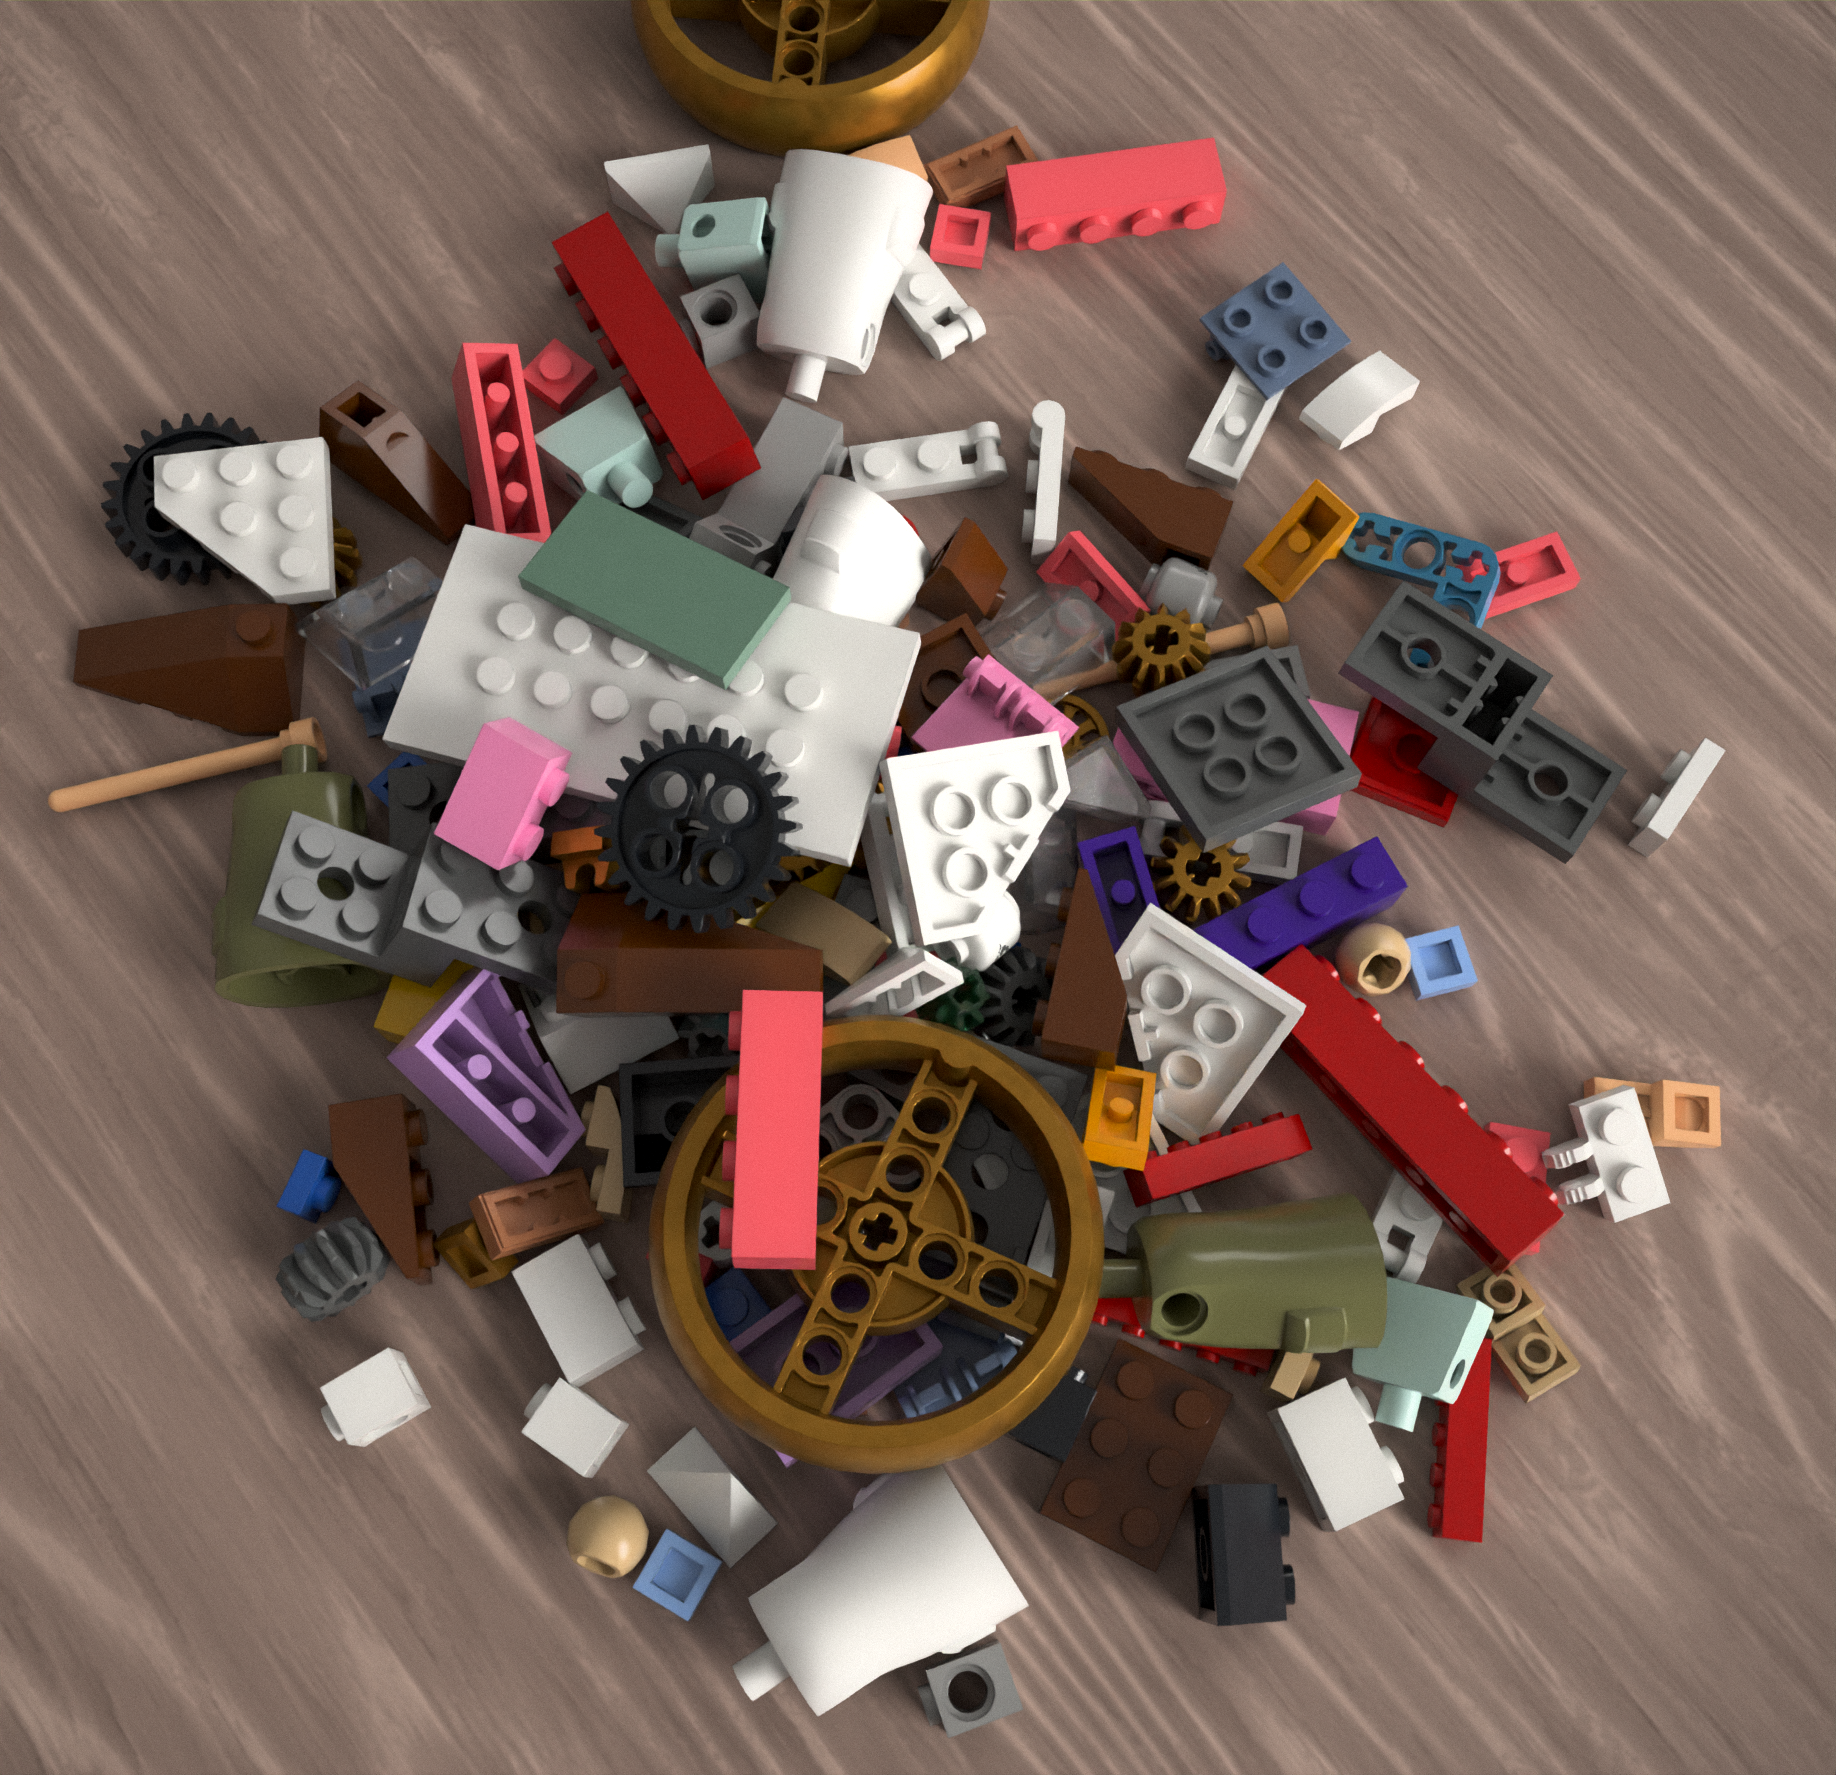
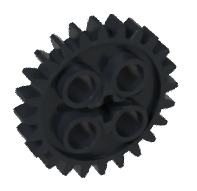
M189 413L183 415L181 428L174 429L166 419L161 420V435L155 437L149 431L143 429L140 432L145 443L144 446L140 449L129 444L123 446L131 458L128 463H111V468L120 480L103 482V488L112 498L101 503V508L110 518L105 523V526L116 541L114 543L125 557H129L142 572L149 568L159 581H163L171 572L179 585L185 586L191 573L194 572L203 585H208L211 578V570L219 569L221 574L228 580L232 575L231 569L206 551L199 542L182 529L173 527L171 530L163 532L171 523L161 516L154 505V456L265 444L268 442L266 440L260 441L254 429L250 426L241 431L232 417H229L220 427L213 414L207 413L201 426H197Z
M689 725L684 743L676 730L665 729L663 730V749L653 741L643 739L640 741V747L645 760L641 762L637 759L623 756L620 761L629 776L626 780L606 779L605 783L618 795L615 802L597 803L596 808L612 816L610 825L594 829V835L611 838L613 847L598 855L599 861L618 863L620 868L610 877L608 882L610 885L629 883L632 886L624 900L627 906H636L645 900L648 901L645 910V920L658 921L668 911V928L674 931L682 930L690 915L694 932L703 933L708 932L712 915L720 929H729L734 924L733 909L743 918L752 919L757 916L752 900L754 896L764 902H774L777 899L774 891L768 884L770 879L790 881L792 876L779 862L782 856H800V850L786 843L785 839L786 834L803 829V824L785 820L784 812L798 804L799 799L793 796H779L777 790L785 784L789 776L784 772H775L768 775L765 773L773 758L769 752L761 751L748 758L752 745L750 738L739 736L729 747L728 730L715 727L707 742L701 726ZM711 773L714 775L715 781L706 796L705 778ZM680 774L685 779L687 795L678 807L672 808L666 801L664 788L667 781L673 775ZM740 788L747 796L748 810L740 821L733 823L725 814L724 801L732 790ZM691 820H700L701 824L709 826L707 838H697V835L688 832ZM660 836L666 837L673 849L670 864L663 870L658 869L652 863L650 857V848L653 842ZM721 850L729 854L734 864L731 879L724 885L716 883L709 871L712 857ZM691 862L690 872L692 880L690 884L686 885L682 877Z

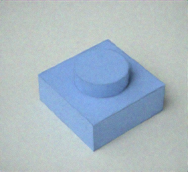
M1459 925L1405 939L1411 952V969L1407 976L1416 1001L1472 987L1478 981Z
M666 1529L632 1588L684 1620L690 1621L724 1561L671 1529Z

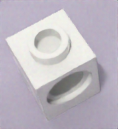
M389 1347L320 1387L328 1403L321 1408L323 1419L335 1439L341 1441L345 1438L348 1445L365 1447L431 1408L404 1353Z
M559 1377L553 1387L545 1383L533 1396L524 1411V1416L530 1420L521 1432L581 1476L593 1478L630 1424L578 1387Z

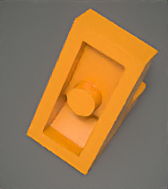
M1315 479L1242 566L1282 603L1288 602L1324 560L1336 559L1360 516L1319 479Z
M1117 1065L1115 1072L1095 1068L1081 1144L1090 1161L1100 1162L1113 1167L1120 1166L1144 1171L1149 1147L1157 1073Z

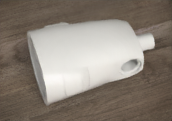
M795 149L786 152L780 182L775 184L770 212L767 215V223L773 237L766 291L757 327V346L766 354L793 363L785 392L787 396L803 402L816 403L825 371L849 375H861L867 371L875 352L886 309L904 267L915 256V250L925 226L923 218L932 197L933 189L923 178L892 165L843 154L809 149Z
M821 475L816 482L773 579L790 587V602L898 628L915 602L916 594L930 571L933 560L913 528L894 507L879 495L846 478L834 475Z
M941 1464L901 1473H882L866 1488L860 1489L852 1504L853 1510L804 1561L748 1598L758 1621L770 1640L733 1665L737 1679L752 1701L791 1676L808 1705L817 1716H820L887 1672L924 1659L939 1651L943 1654L962 1652L964 1647L995 1632L996 1624L1029 1606Z

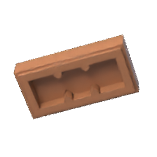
M1016 125L924 165V169L928 176L927 182L931 185L933 193L940 204L968 208L1004 192L1006 166L1037 162L1038 159Z
M582 1167L479 1194L469 1202L491 1261L570 1238L577 1234L593 1231L604 1223L603 1217L596 1211V1201L590 1200L591 1188Z

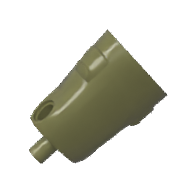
M304 744L289 745L281 751L282 775L247 783L235 795L232 809V839L225 896L219 900L211 914L213 921L211 953L216 958L214 990L224 999L246 1006L289 1008L342 1002L374 994L386 988L391 979L390 973L251 925L285 823L292 810L368 838L365 799L362 787L355 777L337 772H318V751L316 748ZM328 877L317 880L319 890L327 898L332 900H344L347 898L346 889L339 881Z
M1348 1192L1246 1209L1216 1212H1178L1143 1216L1131 1224L1128 1230L1126 1259H1104L1103 1277L1098 1299L1131 1298L1136 1316L1145 1333L1165 1340L1222 1348L1282 1349L1286 1352L1298 1354L1337 1353L1343 1349L1378 1348L1381 1344L1387 1318V1275L1383 1252L1374 1225L1362 1203L1355 1195Z

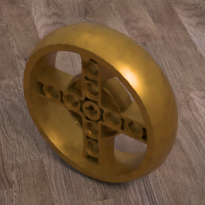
M630 0L636 35L646 60L660 84L674 101L695 121L728 141L757 152L785 157L787 151L795 149H809L849 155L869 146L899 138L920 125L950 98L967 74L977 55L985 31L990 0ZM673 17L742 22L754 43L775 57L772 82L747 76L717 62L688 39L677 26ZM875 32L927 36L920 45L906 56L881 70L857 79L825 84L828 63L841 60L855 53L871 39Z
M856 1015L823 1021L821 1078L836 1073L862 1069L898 1070L918 1075L887 1142L857 1143L832 1152L819 1161L818 1196L832 1201L837 1211L832 1220L825 1224L817 1225L815 1270L785 1269L792 1287L809 1308V1311L775 1385L772 1387L762 1380L741 1359L726 1339L709 1305L701 1277L698 1231L704 1197L729 1208H733L734 1182L722 1180V1158L724 1141H736L737 1115H726L725 1093L727 1075H739L740 1061L727 1070L705 1092L688 1114L674 1138L659 1175L649 1223L648 1260L652 1290L659 1317L674 1352L687 1374L704 1396L727 1419L751 1437L782 1454L808 1464L837 1471L866 1474L901 1473L937 1466L959 1459L987 1446L1016 1427L1052 1392L1074 1361L1088 1333L1097 1306L1103 1277L1105 1242L1103 1214L1097 1183L1088 1156L1078 1135L1056 1101L1035 1078L1014 1060L980 1039L949 1026L913 1017L893 1015ZM973 1099L989 1108L1009 1127L1033 1160L1043 1181L1050 1202L1055 1231V1257L1052 1278L974 1243V1225L967 1200L956 1181L943 1168ZM923 1109H934L944 1115L948 1126L936 1134L923 1133L914 1124L913 1117ZM896 1166H910L919 1173L922 1183L912 1192H899L893 1189L887 1182L886 1175ZM878 1223L885 1224L889 1227L888 1238L895 1240L893 1245L882 1242L878 1246L877 1251L868 1249L866 1247L867 1235L860 1233L862 1229L874 1231ZM935 1249L946 1252L954 1262L955 1271L946 1279L935 1280L929 1278L919 1267L918 1260L922 1254ZM993 1276L1005 1279L1013 1288V1302L1006 1307L997 1308L990 1306L980 1295L979 1284L981 1281ZM844 1282L858 1283L867 1291L869 1301L860 1311L855 1313L842 1312L833 1304L831 1300L832 1292ZM948 1307L1024 1342L1009 1363L984 1386L964 1399L942 1409L916 1417L882 1421L847 1419L831 1415L867 1335L888 1336L913 1330L935 1318ZM828 1342L839 1350L841 1363L835 1371L821 1376L813 1374L806 1368L803 1363L804 1353L814 1343Z

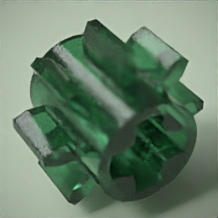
M951 957L944 962L962 972L964 983L919 1006L915 1010L919 1019L940 1023L963 1032L984 1022V1018L978 1009L983 1005L984 1001L990 999V994L986 992L984 982L978 975L979 970L977 968L972 970L967 967H958L956 958Z

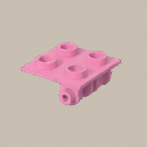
M988 654L984 660L976 656L968 663L963 671V676L966 679L916 731L911 740L926 752L1058 731L1061 747H1063L1077 732L1079 726Z

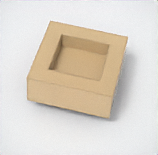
M1278 1349L1260 1392L1282 1403L1293 1400L1297 1392L1306 1395L1317 1375L1320 1361L1312 1357L1314 1353L1298 1354Z

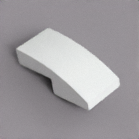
M1378 351L1356 364L1325 388L1302 410L1299 420L1315 431L1320 439L1340 450L1372 433L1379 416L1410 400L1420 381L1384 353Z

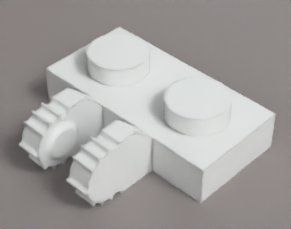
M1622 1085L1568 1104L1578 1138L1541 1152L1546 1169H1561L1573 1163L1586 1160L1590 1173L1556 1185L1553 1188V1192L1559 1204H1575L1597 1196L1604 1219L1616 1223L1670 1203L1634 1087Z

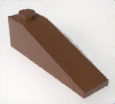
M288 603L227 604L81 629L78 633L73 682L79 687L140 705L144 703L171 711L175 716L190 721L197 719L220 726L223 731L239 736H280L281 730L289 729L290 722L300 720L306 630Z
M628 892L582 894L557 949V1014L583 1018L729 1015L730 1011H742L743 990L823 992V950L734 922L732 928L720 929L712 915L708 932L695 933L691 925L690 915L682 930H669L668 911L658 921H647L644 918L648 901L645 900L636 906H627L624 900Z

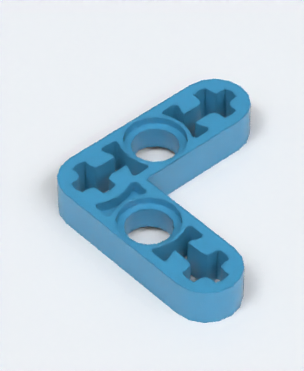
M1363 512L1358 514L1360 517L1345 545L1342 547L1345 556L1353 565L1435 589L1436 591L1432 599L1450 610L1458 609L1464 611L1469 616L1470 623L1480 629L1482 628L1501 574L1497 556L1489 546L1376 513ZM1369 529H1374V534L1379 542L1393 546L1392 561H1386L1389 557L1386 548L1374 544H1369L1364 552H1359V547L1354 540L1355 536L1364 537ZM1394 535H1399V537L1397 538V540L1395 541V543H1394V545H1393V542H1394L1393 537H1394ZM1427 542L1432 545L1436 551L1435 558L1428 566L1421 569H1413L1404 563V553L1412 544ZM1448 549L1453 550L1451 553L1453 563L1467 567L1471 566L1475 559H1481L1484 571L1487 572L1486 576L1476 575L1472 583L1465 582L1462 570L1446 565V576L1442 577L1439 575L1445 567ZM1413 648L1409 659L1414 665L1428 669L1434 666L1432 657L1426 651Z

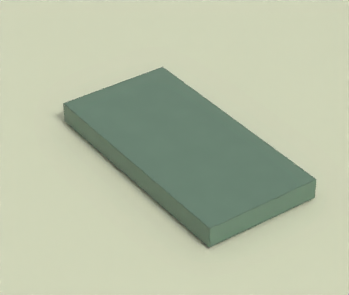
M586 490L518 576L522 589L724 690L728 688L791 601L790 587L589 490Z

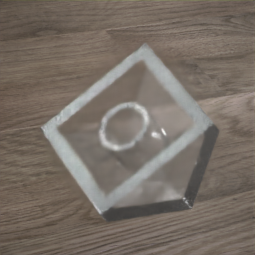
M1107 734L1081 743L1063 754L1070 793L1059 810L1119 824L1149 819L1152 807Z

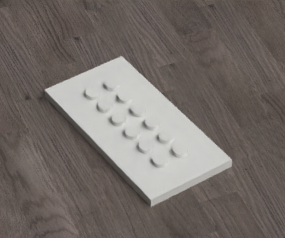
M467 524L464 525L382 740L389 748L464 767L483 724L510 717L572 752L564 770L569 774V781L563 793L596 802H615L618 794L610 789L605 781L607 778L626 780L629 776L620 761L623 756L631 757L641 762L645 760L641 751L640 741L643 739L653 741L663 749V730L672 729L679 733L685 743L689 725H697L703 728L706 741L708 742L715 727L728 730L729 747L739 736L748 737L752 740L748 758L761 751L769 752L773 756L770 765L765 771L767 775L775 772H784L789 776L788 780L777 792L779 796L798 797L799 803L784 812L785 820L802 823L803 829L786 834L785 842L799 849L801 855L851 867L881 773L879 762L885 760L921 646L920 633L789 602L728 688L724 690L522 589L518 576L544 543ZM711 773L705 778L706 796L715 781L714 775ZM680 774L673 775L667 781L664 788V796L667 803L672 808H675L685 800L687 795V785L685 779ZM740 788L732 790L724 801V811L727 818L731 822L736 823L746 815L748 810L747 796ZM691 820L689 826L709 831V826L701 824L700 820Z

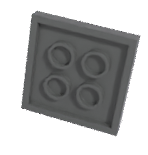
M1268 645L1116 706L1115 723L1203 853L1352 790L1358 786L1362 775Z

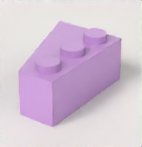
M475 966L465 971L386 1058L517 1184L549 1176L586 1129L550 1062L544 1063L526 1031L531 1026L522 1010L516 1012L498 978L501 975Z

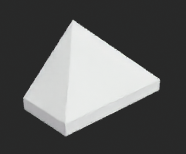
M709 144L604 162L612 203L664 234H676L681 228L684 210L691 204H700L715 186Z
M902 947L825 1004L826 1015L834 1019L856 1015L903 1016L964 983L963 975L958 969L923 949Z
M696 1427L692 1428L647 1470L729 1568H732L778 1524L776 1519Z

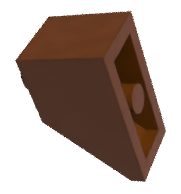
M964 517L935 553L932 559L933 565L916 594L915 603L947 621L967 613L976 627L983 618L991 622L1001 608L1007 592L1000 589V586L1008 568L978 525L969 518Z

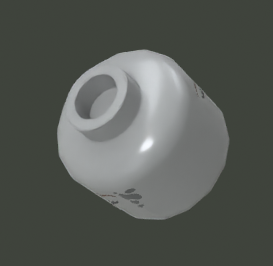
M1177 557L1167 559L1162 566L1153 563L1139 592V596L1151 610L1149 613L1151 616L1157 615V610L1163 602L1168 608V615L1174 616L1186 608L1190 614V624L1203 623V627L1211 630L1224 599L1214 595L1217 588L1215 574Z

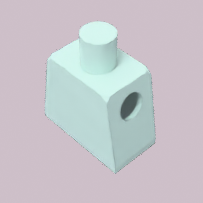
M756 197L689 205L684 210L680 234H659L657 236L655 256L658 266L684 268L694 291L740 273L755 303H763L773 237L767 223V215L770 212V208L766 198Z
M621 386L534 435L536 450L550 479L577 500L582 497L586 490H589L616 504L624 502L628 507L637 508L648 502L653 493L652 484L659 481L663 475L650 440L626 392Z
M1387 1277V1318L1381 1344L1378 1348H1354L1352 1360L1354 1374L1384 1385L1375 1421L1413 1432L1422 1396L1453 1404L1460 1394L1490 1325L1494 1310L1477 1299Z

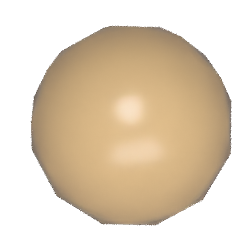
M1376 921L1358 924L1342 936L1335 949L1336 970L1344 985L1353 991L1369 997L1390 993L1404 982L1411 969V952L1403 935L1392 927Z
M616 1495L596 1497L583 1504L570 1520L566 1545L573 1562L602 1576L617 1578L631 1572L645 1555L649 1530L643 1515L634 1503Z

